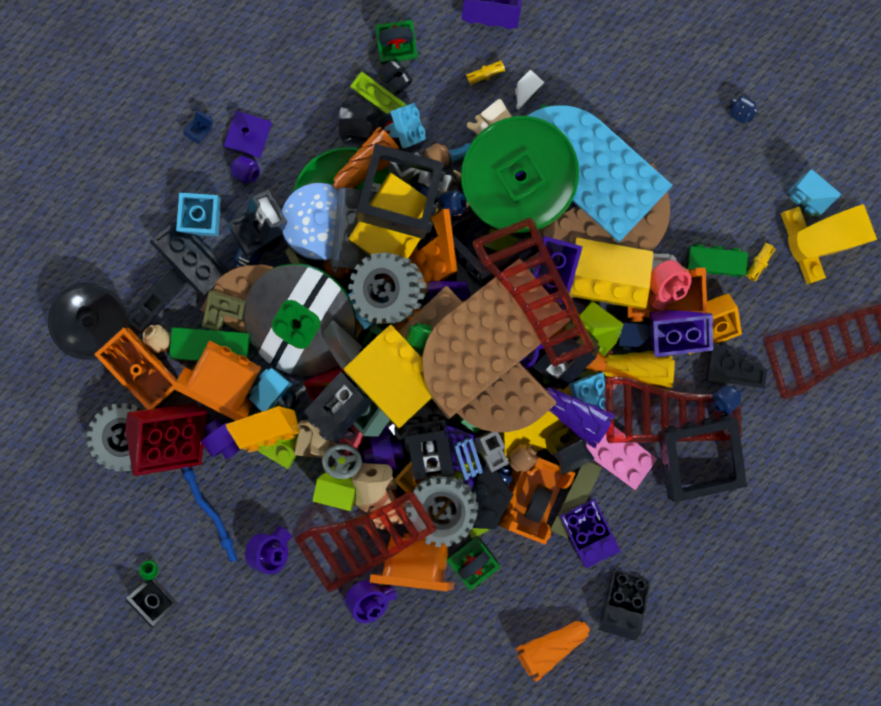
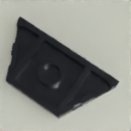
M485 464L482 469L483 473L479 475L471 491L472 493L475 492V501L478 502L477 517L473 528L496 529L514 493L506 485L501 475L497 471L490 472L487 464Z

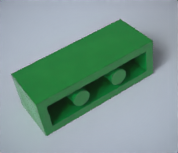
M693 244L687 250L686 269H689V272L690 270H695V268H706V273L736 277H744L746 275L748 252H743L741 248H731L730 251L724 250L722 246L704 248L705 245Z

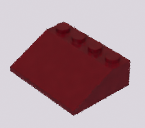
M193 403L127 412L125 432L132 474L139 476L202 465L203 444L201 441L205 436L204 428L206 427L207 410Z

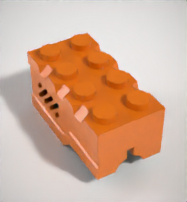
M130 327L120 330L94 354L147 410L155 409L175 391L173 386L177 378L144 345Z

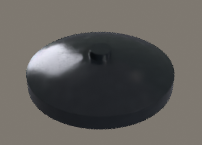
M78 283L64 289L54 299L48 313V329L54 343L67 355L83 360L98 359L94 354L120 330L127 328L126 311L119 297L109 288L96 283Z

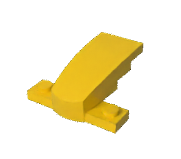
M864 204L830 216L808 227L800 207L780 213L789 235L790 251L796 261L799 262L806 284L826 278L819 257L835 254L877 240Z

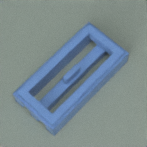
M471 437L452 444L464 480H468L470 476H476L477 473H483ZM466 443H468V446H469V449H470V452H471V456H472V459H473V462H474V465H475V469L473 468V465H472V462H471V458H470V455H469V452H468ZM459 446H462L464 456L469 468L468 472L466 471Z

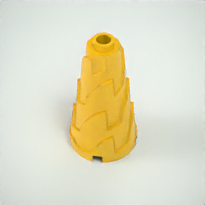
M653 351L624 355H606L605 361L607 365L603 373L605 376L672 388L675 365L673 356L675 355L655 357Z

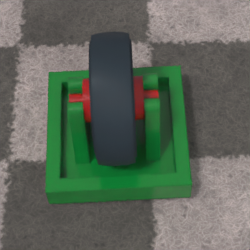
M413 20L375 25L381 64L388 63L393 59L398 61L418 59Z
M477 536L447 559L449 565L470 591L500 568V565Z

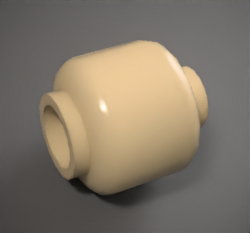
M151 325L143 332V343L154 353L165 352L170 348L171 335L162 326Z

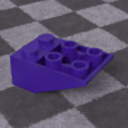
M595 499L560 515L571 542L586 569L621 552Z

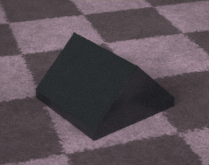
M155 578L146 580L125 599L151 628L157 625L178 605Z

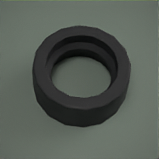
M538 484L529 501L524 517L539 523L549 504L553 490Z

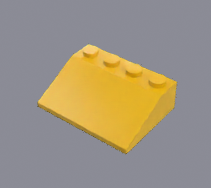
M389 173L370 206L420 219L423 215L427 197L394 174ZM358 222L348 240L370 257L371 254L389 253L409 258L421 239L363 222Z
M576 237L575 244L583 246L569 296L645 309L650 289L653 251Z
M392 325L379 334L343 369L398 429L431 399L424 383L422 357Z
M557 385L552 386L553 388L571 396L570 386H567L564 390H562ZM548 411L530 426L516 431L498 433L505 446L503 452L507 460H509V453L518 444H532L537 451L547 448V439L560 429L567 428L568 426Z

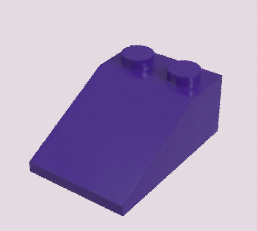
M677 310L649 312L650 345L655 357L713 350L712 313Z

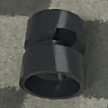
M393 59L385 64L378 72V76L382 81L388 83L387 87L393 95L399 94L413 82L411 76L406 71H402L403 66L397 59Z

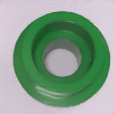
M145 561L139 567V574L145 580L154 579L158 575L159 568L153 561ZM147 569H152V572L146 573Z

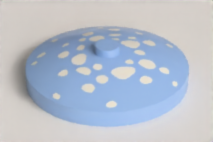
M325 183L305 185L293 192L284 204L282 213L288 222L285 229L282 230L283 237L290 248L302 257L317 261L332 259L338 191L335 187Z

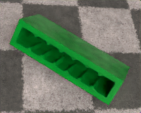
M172 328L169 358L199 361L210 340L220 346L228 347L239 356L242 355L249 359V333Z

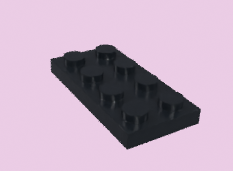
M176 220L153 237L150 243L203 298L215 287V282L229 272V270L194 234L177 232Z

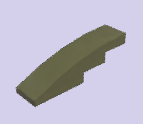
M591 461L579 468L573 484L569 487L568 493L551 526V531L565 538L569 537L560 515L586 503L602 469L601 465Z

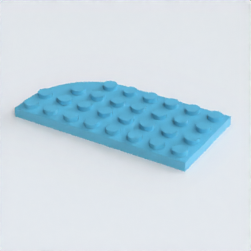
M558 105L545 107L527 115L543 119L555 125L570 140L579 163V183L573 202L618 243L673 186L604 123L587 111L576 107Z

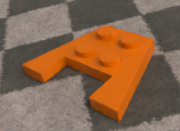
M443 209L431 218L438 236L419 251L416 245L409 256L411 263L416 264L428 286L429 282L444 281L457 272L449 209Z

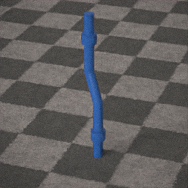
M190 467L182 468L184 471L183 477L185 481H188L196 503L214 521L222 540L220 543L222 548L226 550L230 562L237 561L238 559L233 549V541L228 537L221 517L203 499L195 480L194 470H191Z

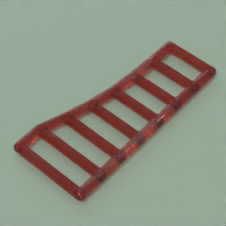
M532 218L524 219L473 241L482 264L499 280L523 310L553 366L563 364L594 349L592 340ZM523 228H529L532 238L487 256L483 248L484 244ZM537 245L541 253L538 257L502 272L493 264L497 260ZM544 262L550 272L518 287H514L507 279ZM553 280L558 289L557 292L529 304L521 296L522 293ZM561 298L563 299L567 307L566 310L540 321L537 320L533 310ZM571 316L576 327L549 339L547 338L543 330L544 327ZM580 334L584 343L583 346L561 356H556L553 345Z
M881 304L765 337L764 343L781 398L787 399L804 394L836 371L853 362L881 352V344L872 345L864 316L875 314L881 333ZM854 319L857 320L865 350L858 353L854 351L846 325L847 321ZM836 324L839 325L848 355L847 358L839 362L828 331L829 326ZM819 329L831 364L823 372L820 370L809 333ZM798 335L803 337L814 378L806 384L791 337ZM784 340L798 388L791 390L786 389L773 346L774 342Z
M606 377V411L613 413V385L623 384L625 435H614V420L611 419V425L606 432V440L608 443L659 442L658 434L651 435L650 392L660 395L661 430L669 426L668 397L679 399V424L682 426L683 423L687 422V400L697 401V420L699 423L701 419L705 418V402H712L713 394H696L668 390L630 377ZM631 386L642 389L643 435H633ZM740 404L733 411V417L738 419L740 438H742ZM715 410V419H718V416L723 415V413ZM724 430L716 431V433H706L678 439L676 442L729 440V433H724Z
M409 491L394 501L363 516L340 523L312 527L295 538V542L326 591L332 592L436 531V527L414 492ZM408 501L411 502L427 527L420 532L417 531L401 506ZM395 510L411 537L403 541L386 513ZM380 518L396 546L388 550L371 520ZM364 525L382 554L373 558L354 528L355 526ZM346 529L367 563L359 567L338 534V530ZM329 532L353 571L346 575L344 574L321 538V533ZM312 536L338 577V580L332 583L329 581L305 543L306 539Z

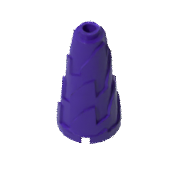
M548 387L546 391L557 401L549 412L554 414L576 435L588 442V445L596 448L597 443H600L611 425L610 420H614L615 414L605 411L596 405L586 403L576 397L569 396L553 387Z

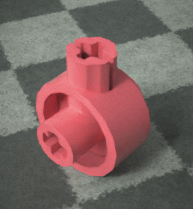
M665 261L657 265L651 273L650 290L654 294L649 304L657 310L663 311L668 303L682 299L690 288L691 276L677 261Z

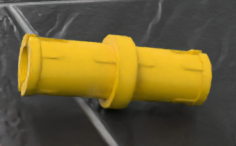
M499 60L491 65L481 66V69L466 74L470 86L482 80H490V77L505 72L502 61Z
M765 243L758 256L754 257L753 264L745 276L756 282L762 270L768 266L767 262L776 249L772 245Z

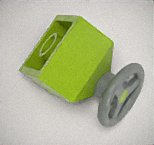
M337 444L326 450L322 458V465L325 471L317 479L313 502L351 511L355 506L356 487L353 485L351 477L359 471L362 464L361 455L356 448L348 444ZM337 450L350 451L353 456L346 457L340 455ZM330 455L335 459V463L331 467L328 464ZM356 462L354 467L350 463Z

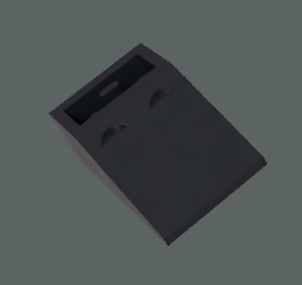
M614 569L598 630L636 641L642 631L651 580Z

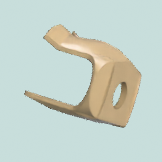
M498 99L481 114L475 116L477 123L468 122L467 128L479 135L491 124L512 116L503 101Z
M308 420L298 422L300 433L297 434L294 449L295 455L322 458L328 448L336 445V442L330 439H323L319 435L320 430L312 426Z
M362 463L359 471L351 477L352 483L356 487V505L361 510L368 512L369 507L374 506L376 512L380 513L392 506L386 489L396 490L397 485L392 476L393 470L389 465Z

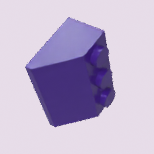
M464 0L461 20L468 23H483L487 26L496 25L503 26L506 29H518L522 0Z
M544 236L534 277L554 301L567 304L583 246Z

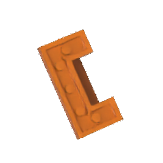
M209 340L194 370L192 371L184 367L173 389L237 421L248 416L253 402L246 399V396L261 367L249 361L247 357L233 353L228 347L220 346Z
M404 533V537L390 536L383 574L370 575V583L439 591L454 590L455 584L452 581H445L448 547H446V544L442 543L441 547H435L436 542H431L428 545L425 543L426 538L423 537L420 540L415 538L416 534Z

